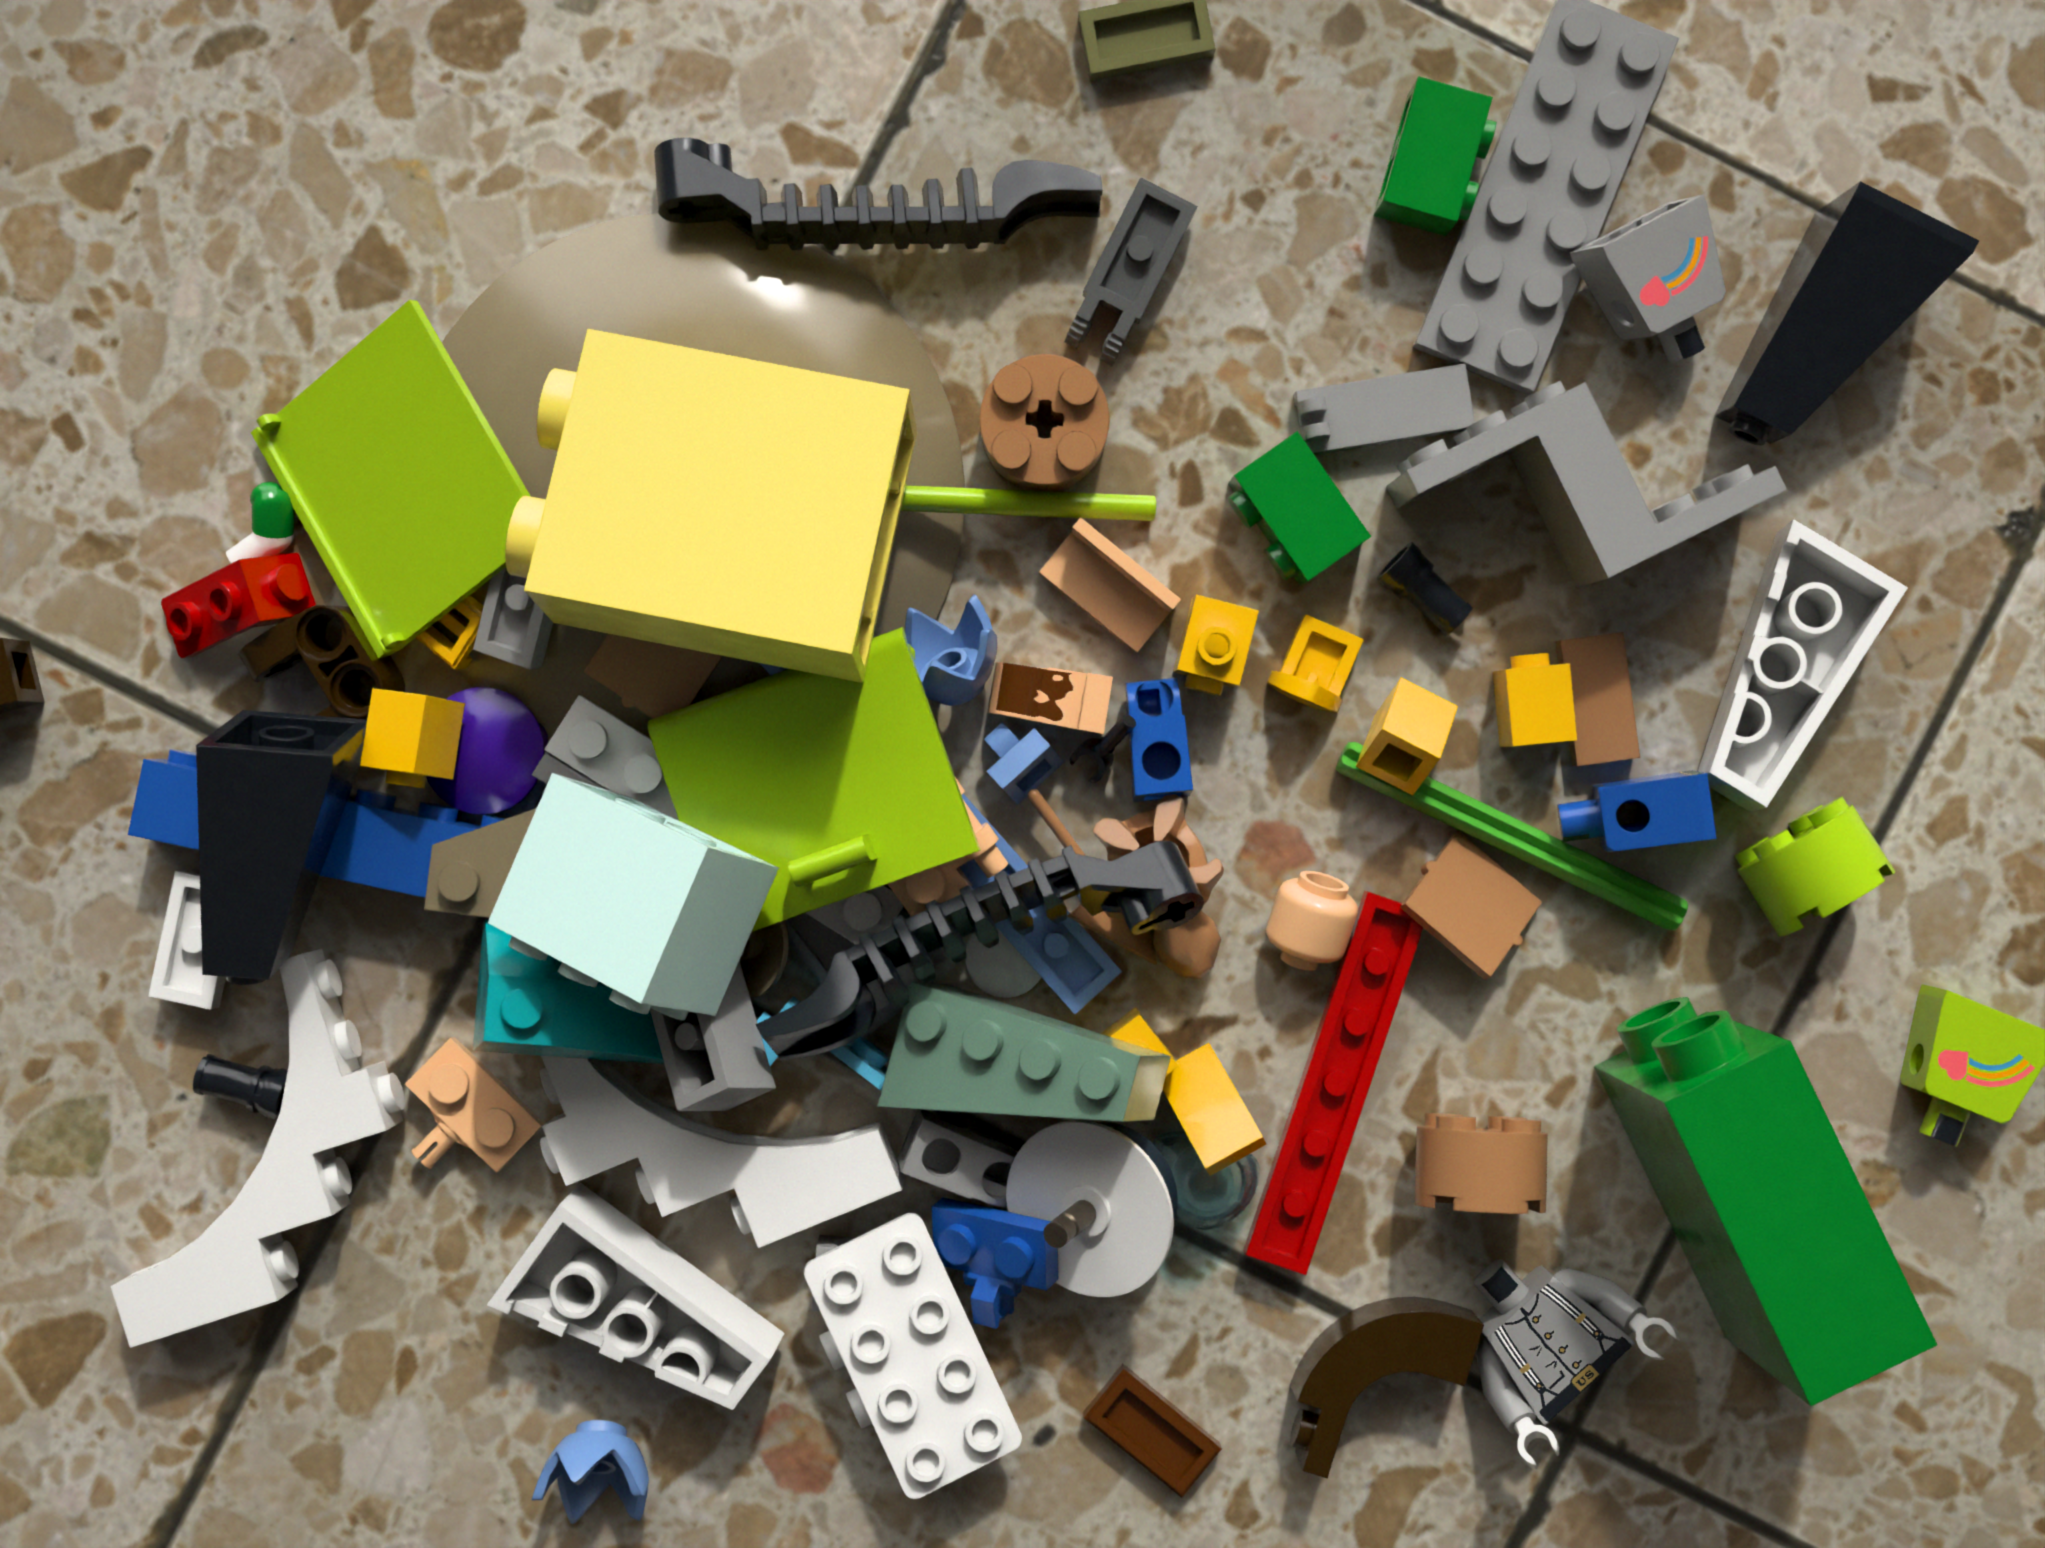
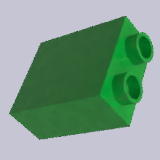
M1679 997L1658 1003L1623 1021L1616 1030L1626 1051L1594 1067L1725 1338L1810 1406L1818 1404L1937 1346V1342L1792 1042L1733 1021L1728 1011L1705 1012L1697 1016L1688 997Z

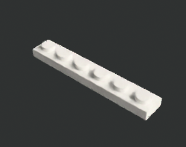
M578 695L544 750L606 789L629 796L679 820L651 738L585 697ZM883 885L809 911L806 914L857 945L859 944V936L869 932L874 935L891 927L892 920L897 918L903 905L889 887Z

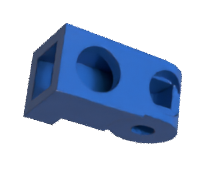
M1177 678L1125 683L1127 715L1132 716L1136 721L1135 728L1129 733L1133 803L1161 800L1165 795L1176 794L1181 798L1190 797L1193 791L1186 721L1185 715H1182Z

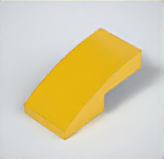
M1209 1043L1176 1060L1179 1066L1165 1077L1162 1090L1209 1176L1267 1145Z

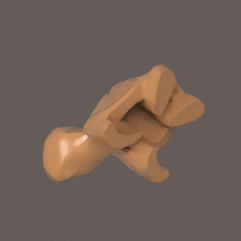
M1176 794L1165 795L1156 804V809L1138 813L1122 822L1117 819L1103 818L1095 824L1093 833L1106 847L1108 861H1113L1154 842L1170 841L1175 843L1200 890L1204 904L1208 901L1212 889L1223 875L1224 868L1219 859L1215 858L1208 863L1203 846L1185 821V802ZM1104 911L1108 917L1125 920L1122 913ZM1200 911L1193 919L1183 925L1168 930H1155L1153 943L1161 963L1183 978L1201 980L1214 967L1221 937L1216 923L1204 912Z

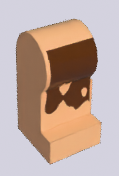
M996 662L988 713L1103 735L1113 677L1056 668L1046 669Z

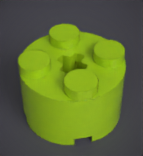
M1843 796L1824 806L1821 804L1790 821L1788 826L1792 830L1793 835L1790 834L1788 829H1785L1770 838L1768 836L1762 838L1734 855L1740 864V867L1737 869L1738 873L1779 937L1804 928L1800 920L1809 914H1812L1813 917L1820 915L1824 918L1878 887L1886 881L1884 877L1893 875L1896 872L1853 804L1848 805Z

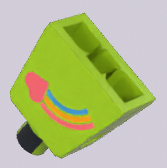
M1922 984L1918 992L1900 1080L1902 1085L1932 1096L1919 1132L1957 1147L1971 1113L2003 1125L2011 1120L2045 1065V1029L1951 991Z

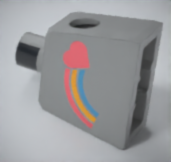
M1704 194L1668 202L1570 253L1582 278L1615 333L1621 339L1644 338L1658 334L1669 363L1689 358L1706 348L1693 315L1722 301L1726 289Z

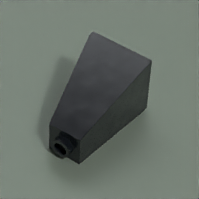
M1860 181L1814 214L1714 416L1731 424L1728 430L1732 435L1754 445L1762 446L1765 442L1771 444L1792 435L1974 253L1979 240Z
M242 710L196 745L202 975L224 976L228 982L237 985L258 984L269 980L291 956L360 767L367 719Z

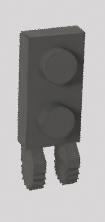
M1143 178L1139 179L1083 290L1082 296L1085 299L1067 333L1065 343L1077 349L1080 343L1085 341L1092 327L1094 315L1098 306L1101 305L1121 315L1113 332L1108 334L1101 348L1102 355L1100 361L1113 366L1134 323H1140L1198 206Z

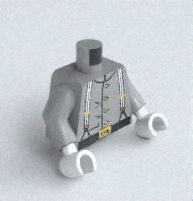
M1498 1259L1486 1266L1474 1281L1476 1288L1493 1305L1492 1308L1479 1318L1484 1324L1481 1333L1484 1338L1477 1347L1476 1355L1483 1394L1508 1432L1519 1435L1517 1440L1519 1453L1523 1461L1534 1469H1538L1533 1458L1527 1453L1528 1444L1533 1439L1543 1438L1548 1440L1555 1454L1559 1455V1445L1554 1434L1542 1425H1535L1533 1422L1536 1416L1546 1425L1635 1344L1627 1334L1635 1332L1638 1347L1644 1354L1655 1360H1664L1665 1358L1649 1346V1335L1654 1329L1665 1328L1670 1335L1680 1341L1679 1332L1672 1324L1661 1318L1653 1317L1648 1319L1646 1317L1647 1310L1643 1305L1612 1280L1571 1268H1566L1552 1274L1541 1265L1521 1280L1503 1259Z

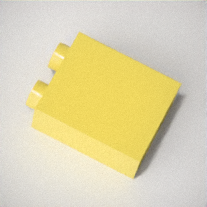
M587 329L577 372L554 368L549 373L542 389L537 416L538 442L542 448L558 452L546 499L525 495L519 499L514 508L508 528L505 549L508 573L512 576L527 578L524 591L553 623L863 683L917 437L910 389Z

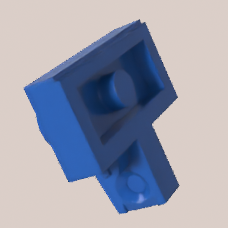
M944 1197L931 1206L933 1244L944 1267L964 1271V1284L974 1287L970 1299L973 1322L975 1324L998 1328L999 1323L1008 1314L1011 1315L1014 1312V1297L1021 1293L1022 1285L1047 1291L1058 1280V1248L1050 1246L1045 1241L1043 1235L1045 1226L1051 1221Z

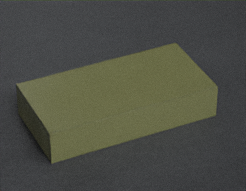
M1133 0L1078 11V23L1090 81L1214 57L1216 48L1206 0Z

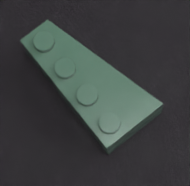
M910 982L908 990L910 1000L903 1008L877 1107L1120 1122L1154 1120L1171 1056L948 984Z

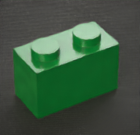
M1418 76L1406 98L1373 216L1442 236H1447L1458 222V219L1467 221L1472 212L1479 188V183L1470 181L1476 158L1483 160L1486 158L1496 129L1497 122L1487 119L1493 97Z
M1298 431L1236 473L1228 482L1234 491L1228 497L1231 507L1247 528L1250 529L1255 524L1258 525L1271 544L1264 549V552L1272 566L1285 581L1293 576L1300 586L1305 584L1371 537Z

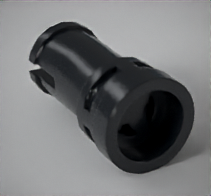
M1410 542L1389 561L1376 579L1385 588L1388 587L1400 600L1406 598L1436 625L1444 636H1447L1463 622L1473 607L1459 597L1432 570L1434 564L1421 553L1422 551L1413 542Z
M207 1054L206 1057L201 1059L196 1069L193 1091L198 1095L205 1094L246 1105L247 1110L250 1112H258L266 1118L277 1120L281 1110L288 1070L283 1068L272 1069L266 1065L260 1066L258 1069Z

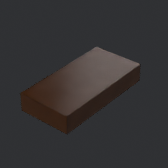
M1123 1363L1083 1411V1418L1181 1498L1222 1450L1218 1440Z

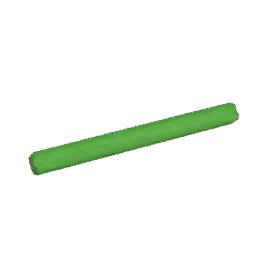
M1348 742L1342 750L1336 766V770L1340 774L1664 929L1676 930L1687 913L1688 903L1685 899L1428 776L1414 795H1411L1355 767L1363 745L1357 742Z

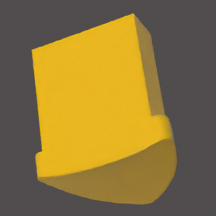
M1305 614L1300 620L1279 672L1272 670L1267 683L1279 693L1301 704L1321 711L1338 713L1343 701L1339 696L1364 639Z

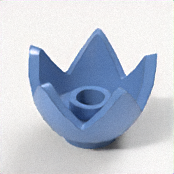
M974 594L967 601L960 622L955 630H951L917 609L909 607L906 614L905 634L907 643L915 650L916 659L914 662L927 698L939 701L944 705L954 706L964 704L977 697L990 677L998 648L997 635L993 631L990 619L978 597Z
M590 1420L578 1424L576 1432L564 1437L548 1457L531 1500H543L550 1485L557 1479L567 1517L570 1523L574 1524L611 1485L622 1500L629 1516L640 1521L646 1503L649 1476L644 1457L638 1445L627 1437L626 1428L618 1423L605 1420Z

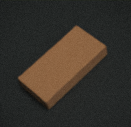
M1624 632L1555 641L1558 664L1570 663L1577 733V740L1569 741L1572 766L1640 758Z

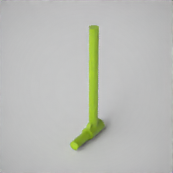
M906 485L901 511L1154 521L1156 498L1150 495Z

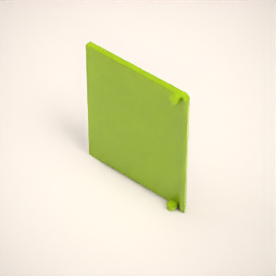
M409 299L277 414H264L256 420L259 427H256L251 432V435L283 491L288 493L293 509L378 659L402 649L506 567L505 549L510 520L519 499L525 495L530 496L417 300Z
M903 627L873 637L863 683L787 669L648 721L649 735L679 821L779 867L752 932L981 851L914 662L916 659L915 650L907 643Z

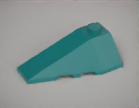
M487 919L483 921L472 1051L664 1064L650 1010L648 1014H641L614 1003L609 999L613 989L601 982H598L596 987H591L561 975L558 970L562 962L549 955L546 961L510 948L508 944L512 936L488 924Z

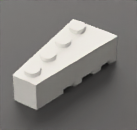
M1794 519L1776 533L1698 769L1699 772L1707 773L1710 788L1749 812L1768 807L1908 587Z
M582 1183L559 1204L487 1304V1306L506 1314L513 1310L539 1321V1328L560 1337L567 1333L600 1347V1354L622 1363L624 1359H628L655 1371L656 1378L731 1410L735 1408L768 1364L785 1334Z

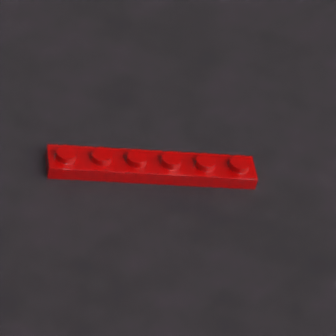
M1364 890L1346 951L1341 958L1243 1249L1247 1256L1303 1275L1307 1274L1423 930L1420 924L1400 908L1401 902Z

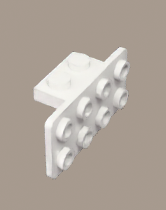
M906 1213L810 1260L805 1265V1279L829 1331L819 1335L825 1352L835 1371L846 1366L856 1387L846 1393L861 1429L873 1424L906 1496L912 1499H919L1016 1450L1020 1446L1022 1441L1021 1432L926 1226L919 1215Z

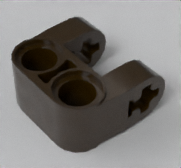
M315 605L307 608L264 632L246 644L238 653L255 682L271 679L304 660L331 703L329 707L314 716L367 719L370 704H365L358 694V682L365 672L369 673L374 679L376 689L405 692L403 676L392 657L389 655L378 659L350 607ZM332 618H335L342 628V640L335 650H332L325 640V628Z

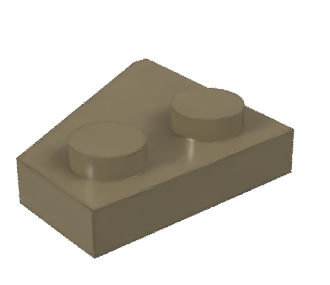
M537 808L433 844L424 910L490 918Z

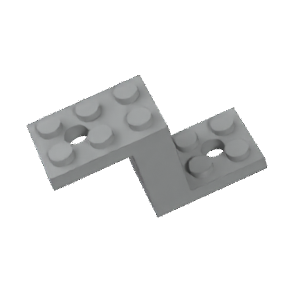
M1561 381L1539 390L1525 398L1524 402L1511 408L1514 417L1509 420L1506 419L1503 411L1500 410L1466 427L1464 432L1453 437L1457 446L1449 450L1444 440L1441 439L1409 455L1407 460L1396 465L1401 475L1386 486L1398 509L1510 453L1576 588L1608 579L1787 490L1776 466L1753 474L1749 464L1694 488L1692 491L1697 499L1696 502L1693 501L1690 493L1649 511L1587 383L1584 382L1566 391Z

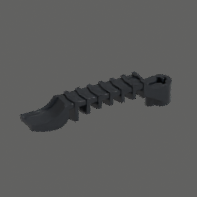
M674 138L660 143L654 150L658 213L662 218L670 222L682 224L728 221L753 238L757 250H767L769 244H788L791 250H802L804 244H824L827 250H836L839 244H859L862 250L873 249L874 244H894L897 250L908 249L909 244H930L932 249H943L944 244H965L967 249L978 248L980 243L1005 244L1018 229L1040 218L1054 216L1100 217V201L1103 193L1100 175L1078 167L1055 162L1021 160L1004 166L997 173L992 185V206H980L977 176L971 167L961 168L956 177L959 206H945L943 187L938 179H927L922 188L923 207H909L908 192L902 184L891 185L887 194L888 207H874L873 194L867 185L855 186L852 194L853 207H839L838 194L831 184L818 187L816 194L817 207H803L802 192L795 183L783 185L781 202L767 203V191L759 178L746 179L732 171L731 148L727 144H708L695 138Z

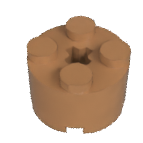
M1037 354L1021 358L998 371L988 386L982 400L980 431L985 454L992 466L1006 480L1022 490L1059 492L1068 489L1088 475L1102 456L1109 431V408L1100 384L1089 369L1062 356ZM1038 412L1051 413L1052 421L1062 424V426L1052 428L1050 438H1039L1037 428L1032 425H1026L1027 422L1037 420Z
M1425 1113V1126H1417L1415 1205L1435 1208V1203H1453L1454 1211L1528 1214L1529 1209L1538 1213H1546L1548 1133L1541 1132V1120H1531L1523 1117L1488 1116V1128H1476V1117H1466L1459 1114Z

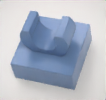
M1002 722L984 738L987 744L1001 758L987 772L1017 805L1027 797L1031 789H1036L1064 763L1035 728L1019 741Z

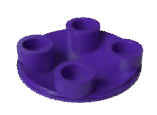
M476 687L459 691L447 698V700L465 703L453 780L429 776L426 778L436 794L456 809L472 814L505 812L522 801L537 783L538 778L534 777L532 773L545 754L544 749L548 744V734L545 728L538 723L531 710L521 700L505 691L488 687Z

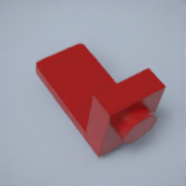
M299 552L239 559L168 595L161 601L166 617V625L169 633L172 635L180 658L194 657L254 627L279 624L316 605Z

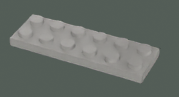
M1588 0L1554 1L1480 181L1470 217L1467 221L1464 220L1413 348L1454 365L1466 363V370L1524 394L1530 395L1534 392L1581 278V274L1575 266L1570 253L1597 239L1679 40L1678 37Z

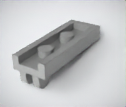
M1466 363L1296 391L1293 395L1295 408L1297 407L1301 436L1314 455L1465 431L1466 427L1475 423Z

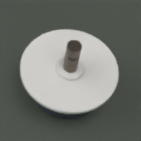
M1083 1120L1059 1122L1037 1132L1021 1147L1014 1158L1008 1174L1006 1188L1008 1212L1051 1221L1045 1226L1043 1235L1045 1241L1050 1246L1058 1248V1280L1055 1283L1086 1296H1120L1145 1284L1157 1273L1165 1261L1172 1242L1174 1221L1178 1208L1176 1182L1170 1166L1162 1153L1139 1132L1124 1125L1111 1122Z

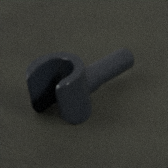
M1124 715L1104 737L1100 739L1090 738L1082 742L1069 759L1071 766L1082 755L1093 757L1097 761L1099 768L1088 781L1090 783L1100 781L1113 764L1115 747L1135 728V719L1130 715Z

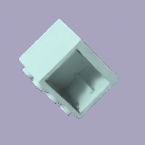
M552 773L488 920V924L512 936L508 944L510 948L535 959L546 961L549 955L561 961L562 963L558 970L561 975L587 986L596 987L598 982H601L612 988L609 999L626 1009L641 1014H648L650 1008L664 1015L679 1020H685L688 1012L715 1016L779 867L629 796Z

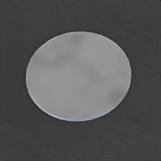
M998 928L999 944L991 948H987L980 943L974 932L966 946L967 958L965 962L971 979L980 989L996 997L1010 998L1028 992L1039 982L1041 976Z

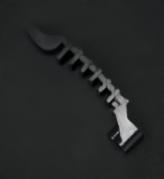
M1154 842L1113 861L1075 854L1072 845L1062 849L1061 856L1045 862L1036 858L1028 862V868L1011 875L1002 871L994 875V881L976 889L967 885L959 889L960 895L942 903L933 900L925 904L926 910L907 919L900 915L892 920L891 927L874 935L869 932L859 936V944L834 955L827 976L808 998L756 1024V1027L762 1038L781 1061L810 1057L846 1045L861 1037L871 1027L876 1016V1002L867 986L868 983L877 979L888 1001L901 1008L908 1004L910 999L908 990L896 968L909 963L915 977L924 983H928L936 978L935 967L928 953L942 947L945 955L953 962L958 963L967 958L966 946L962 937L975 932L978 941L985 947L991 948L999 944L998 930L995 924L1009 918L1013 928L1024 936L1034 930L1033 918L1029 910L1042 905L1046 916L1052 922L1058 924L1067 919V907L1064 900L1077 895L1081 905L1092 916L1103 911L1122 913L1131 933L1137 935L1152 929L1168 930L1185 924L1201 911L1204 899L1178 846L1173 842Z

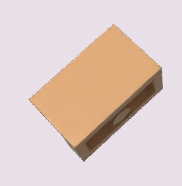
M1081 517L1072 527L1070 535L1039 571L1040 576L1135 653L1141 649L1181 600Z

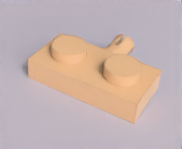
M455 1037L449 1038L405 1083L430 1108L435 1122L438 1123L411 1150L416 1159H419L436 1142L438 1143L421 1161L429 1169H432L434 1164L457 1142L471 1148L497 1173L544 1125L517 1096Z

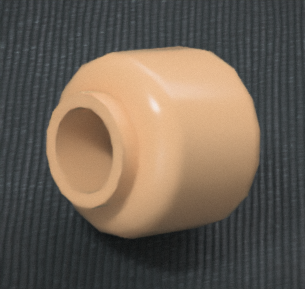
M1303 871L1300 873L1299 878L1289 879L1282 883L1269 917L1266 934L1270 942L1282 951L1280 958L1283 962L1298 969L1313 971L1317 969L1318 963H1332L1343 957L1358 914L1356 902L1347 894L1349 887L1346 883L1333 876L1315 871Z

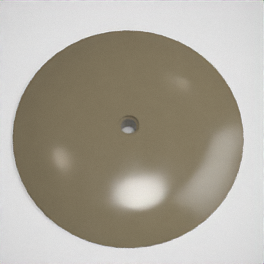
M659 213L627 216L596 224L552 242L524 258L496 279L467 308L442 342L531 497L546 499L558 452L542 448L538 442L537 416L542 389L549 373L554 368L577 372L587 329L910 389L917 437L906 485L965 488L961 446L952 409L939 376L920 341L896 309L869 282L842 261L813 244H804L802 250H791L788 244H769L767 250H757L755 240L728 221L682 224L667 221ZM900 511L873 637L903 627L905 631L906 614L909 607L917 609L937 620L949 592L959 557L964 514ZM490 580L470 595L483 606ZM455 608L452 609L461 619L469 623L470 620ZM436 621L432 625L454 644L459 639L441 622ZM553 623L542 668L529 670L472 649L469 654L472 660L466 669H457L473 688H495L521 700L534 714L538 723L545 728L548 734V743L578 695L585 697L650 738L648 721L653 718L635 706L625 708L621 702L622 697L584 672L608 633ZM723 656L692 704L768 677L770 674L760 663Z

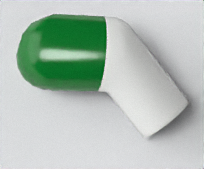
M264 482L252 490L250 495V502L252 504V533L226 551V555L231 563L239 559L278 555L293 542L295 510L292 507L288 493L283 491L279 484Z

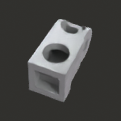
M917 1109L897 1161L903 1174L969 1199L973 1197L995 1206L1007 1207L1006 1188L1008 1174L1018 1151L998 1141L980 1136L947 1122L940 1115L933 1112Z

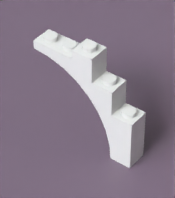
M322 949L290 957L279 968L289 1011V1066L281 1110L262 1159L234 1202L199 1238L170 1258L139 1270L110 1286L130 1348L276 1302L298 1287L295 1279L299 1273L297 1255L291 1243L283 1241L281 1232L332 1216L351 1204L348 1194L352 1191L351 1175L345 1161L341 1157L336 1158L333 1147L386 1131L403 1121L400 1110L405 1108V1096L398 1077L394 1073L388 1074L385 1061L363 1068L359 1066L357 1057L361 1056L362 1053L360 1037L352 1021H345L337 997L342 994L341 978L333 961L330 959L325 960Z
M541 1056L546 1067L540 1070L541 1082L545 1093L553 1105L561 1104L564 1113L553 1117L542 1126L545 1137L540 1139V1146L547 1166L552 1173H561L566 1186L638 1157L641 1167L635 1170L638 1186L648 1204L657 1203L662 1217L734 1188L737 1197L731 1199L733 1215L740 1231L744 1235L752 1232L758 1248L903 1189L905 1177L900 1171L897 1157L882 1121L833 1135L783 1139L737 1134L689 1119L650 1098L609 1065L606 1060Z

